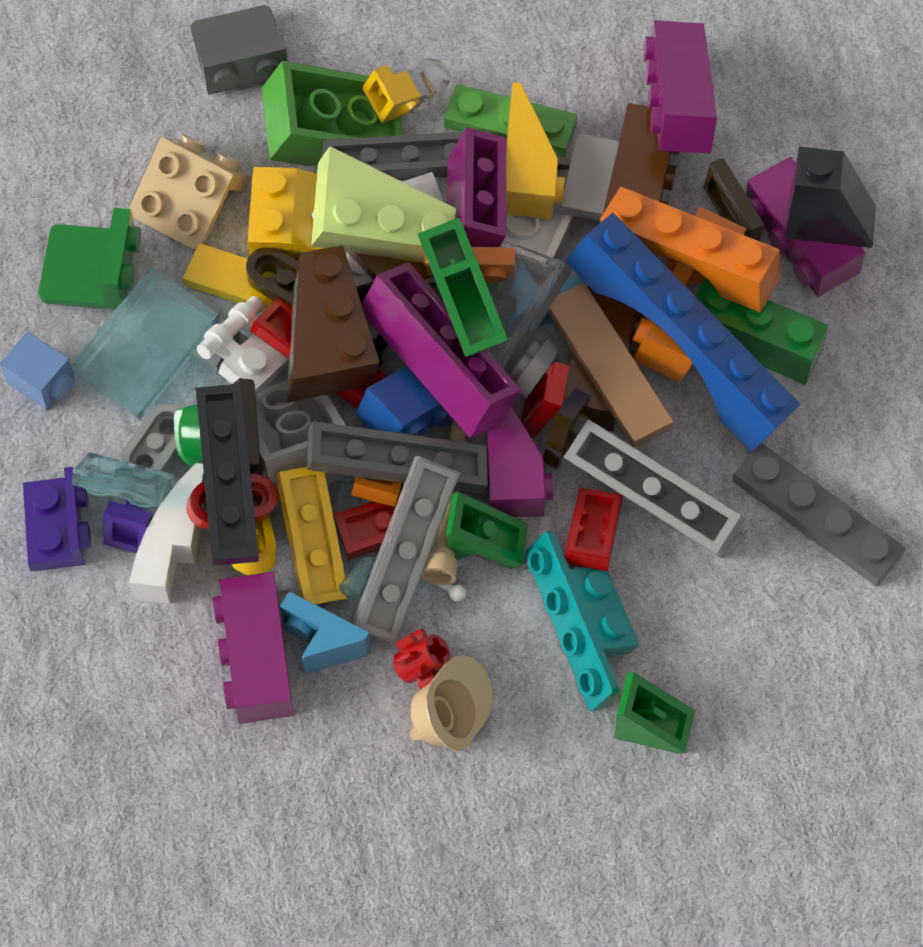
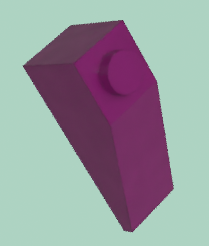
M511 407L500 425L487 430L490 507L514 518L544 517L545 500H553L552 473H544L543 456Z

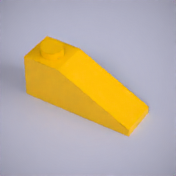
M512 82L506 144V215L552 219L554 202H563L565 177L557 176L558 158L522 84Z

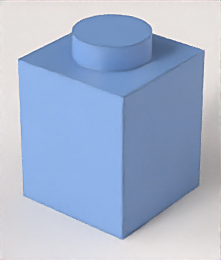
M28 331L0 362L6 383L46 410L56 400L59 401L66 397L75 379L69 358Z

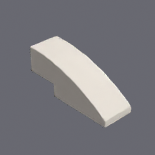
M195 463L176 483L159 506L145 531L135 556L129 580L134 600L170 604L177 562L195 564L201 528L196 526L188 517L186 503L193 489L198 484L204 482L203 464ZM205 503L201 504L203 510L205 509Z

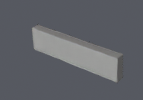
M420 456L414 457L352 624L368 631L372 636L393 644L397 642L460 472Z

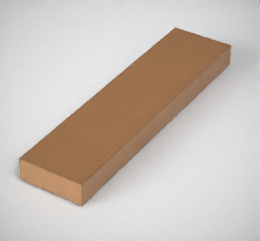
M583 282L546 300L545 309L633 448L673 429L674 421L586 284Z

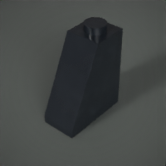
M799 146L788 200L785 238L872 248L876 205L844 151Z

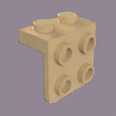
M184 134L181 135L180 139L161 137L129 209H131L132 216L136 220L191 249H196L199 243L205 244L229 190L245 192L251 176L239 170L241 165L239 161L222 153H218L215 158L204 152L205 144L195 138Z

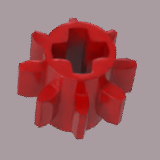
M421 628L395 643L400 651L394 655L393 663L396 673L404 682L414 683L417 681L419 689H422L433 680L444 664L450 660L451 655L447 643L436 634L427 636L425 629Z

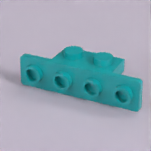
M553 531L544 532L525 551V557L544 601L545 609L549 613L560 640L561 648L577 681L578 689L584 698L588 710L597 711L619 692L618 683L607 657L630 654L639 646V643L609 572L587 567L570 569Z

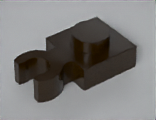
M575 388L557 410L546 441L547 447L543 454V463L555 469L559 468L563 456H565L574 442L573 438L576 439L586 421L591 419V416L586 414L591 395Z

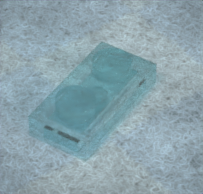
M88 452L74 468L72 485L86 488L87 492L96 496L112 495L129 500L132 505L137 507L158 508L172 490L174 474Z

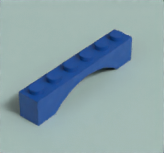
M613 212L586 234L565 260L595 293L613 298L634 308L656 323L678 344L705 381L714 400L720 421L750 452L762 443L801 405Z

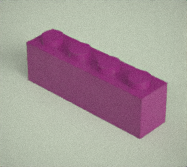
M654 20L652 37L645 36L643 44V62H647L645 83L649 85L648 109H652L650 131L651 133L658 134L659 151L711 154L717 113L704 23Z
M409 262L378 274L362 303L366 319L469 438L500 425L521 392L520 387L487 350L467 358L465 357L443 300Z

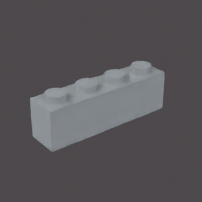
M589 419L564 456L566 460L720 558L724 556L746 521L742 515Z

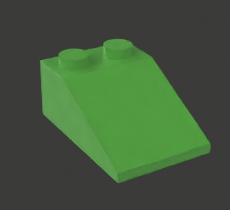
M282 61L261 87L269 159L306 166L318 165L323 156V140L403 135L401 117L381 123L362 89L369 78L367 75Z

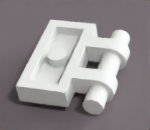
M252 296L245 303H237L229 311V318L221 325H213L204 334V340L197 346V352L204 359H210L215 353L221 356L224 361L218 373L232 384L239 378L254 380L257 396L289 365V359L250 332L253 322L257 319V315L264 309L263 302L258 297ZM239 331L249 337L242 345L233 340V337Z

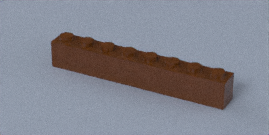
M627 104L604 212L620 186L669 205V202L662 201L664 190L672 191L676 165L669 163L671 154L679 155L680 152L659 151L658 134L651 133L650 131L652 109H648V106ZM588 286L587 288L633 358L635 352L630 351L632 338L644 315L620 301L595 293ZM573 353L565 388V400L575 388L591 395L586 414L591 416L590 421L606 431L613 432L616 419Z

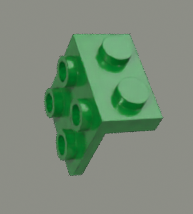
M114 208L110 228L56 224L51 227L38 291L39 298L43 303L124 310L127 290L132 291L134 285L135 268L132 264L134 252H139L141 244V227L135 226L131 209Z

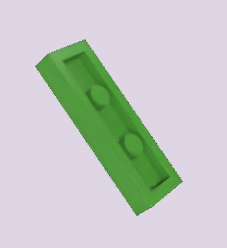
M456 84L444 117V127L461 132L464 131L465 127L479 131L490 130L491 134L505 137L507 143L511 97ZM531 103L556 156L566 157L577 124V114Z

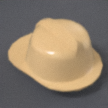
M467 655L454 656L444 664L428 685L414 695L410 705L411 718L414 725L409 733L412 740L423 739L432 746H445L453 751H463L471 744L473 738L485 724L492 711L494 697L491 680L485 668L476 659Z

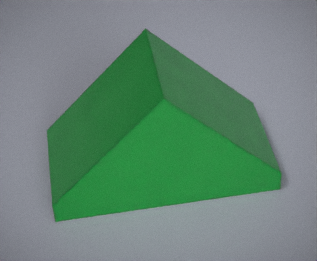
M627 673L616 717L614 738L677 754L685 753L695 710L637 673Z

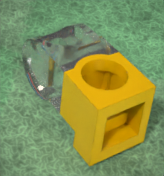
M425 58L418 63L416 68L393 74L389 65H385L373 70L362 89L381 123L422 110L436 103L441 92L446 89L450 82V73L444 63L434 58Z

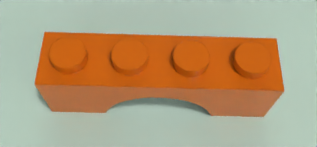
M621 186L600 218L601 223L613 212L656 257H667L685 263L706 277L715 287L720 297L757 312L762 311L780 280L779 249Z
M700 206L694 214L696 217L742 235L746 231L745 227ZM666 257L663 263L686 287L701 283L706 278L694 268L675 259ZM644 316L642 317L632 338V341L638 343L633 357L634 361L681 382L691 367L692 361L678 344L656 323Z

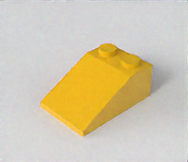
M253 167L247 240L249 255L260 248L269 247L279 249L299 261L300 253L324 249L311 246L313 218L311 214L315 206L317 173L299 168Z

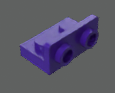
M64 467V478L23 482L27 556L30 571L85 565L84 549L91 548L88 521H81V508L88 507L85 480H77L73 467Z

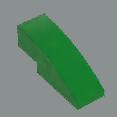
M460 217L418 233L421 246L465 357L467 358L508 342Z

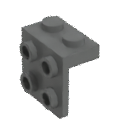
M266 5L196 20L191 24V33L208 95L266 82L282 61L288 62L283 36L278 35L272 10Z

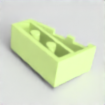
M329 146L318 162L311 246L329 248L343 245L346 252L425 263V253L418 233L454 220L456 208Z

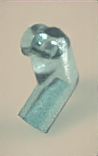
M367 555L357 562L339 585L342 594L352 600H356L366 587L377 556Z

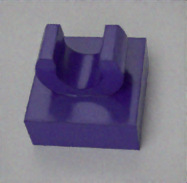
M130 495L125 505L110 501L103 513V544L137 553L145 531L153 519V513L144 510L148 504V499Z

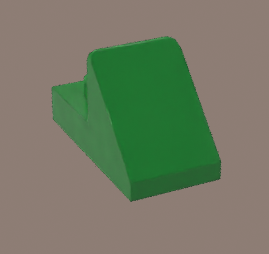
M460 492L454 493L452 495L446 538L449 549L455 553V558L459 560L473 554H478L509 569L522 566L528 524Z

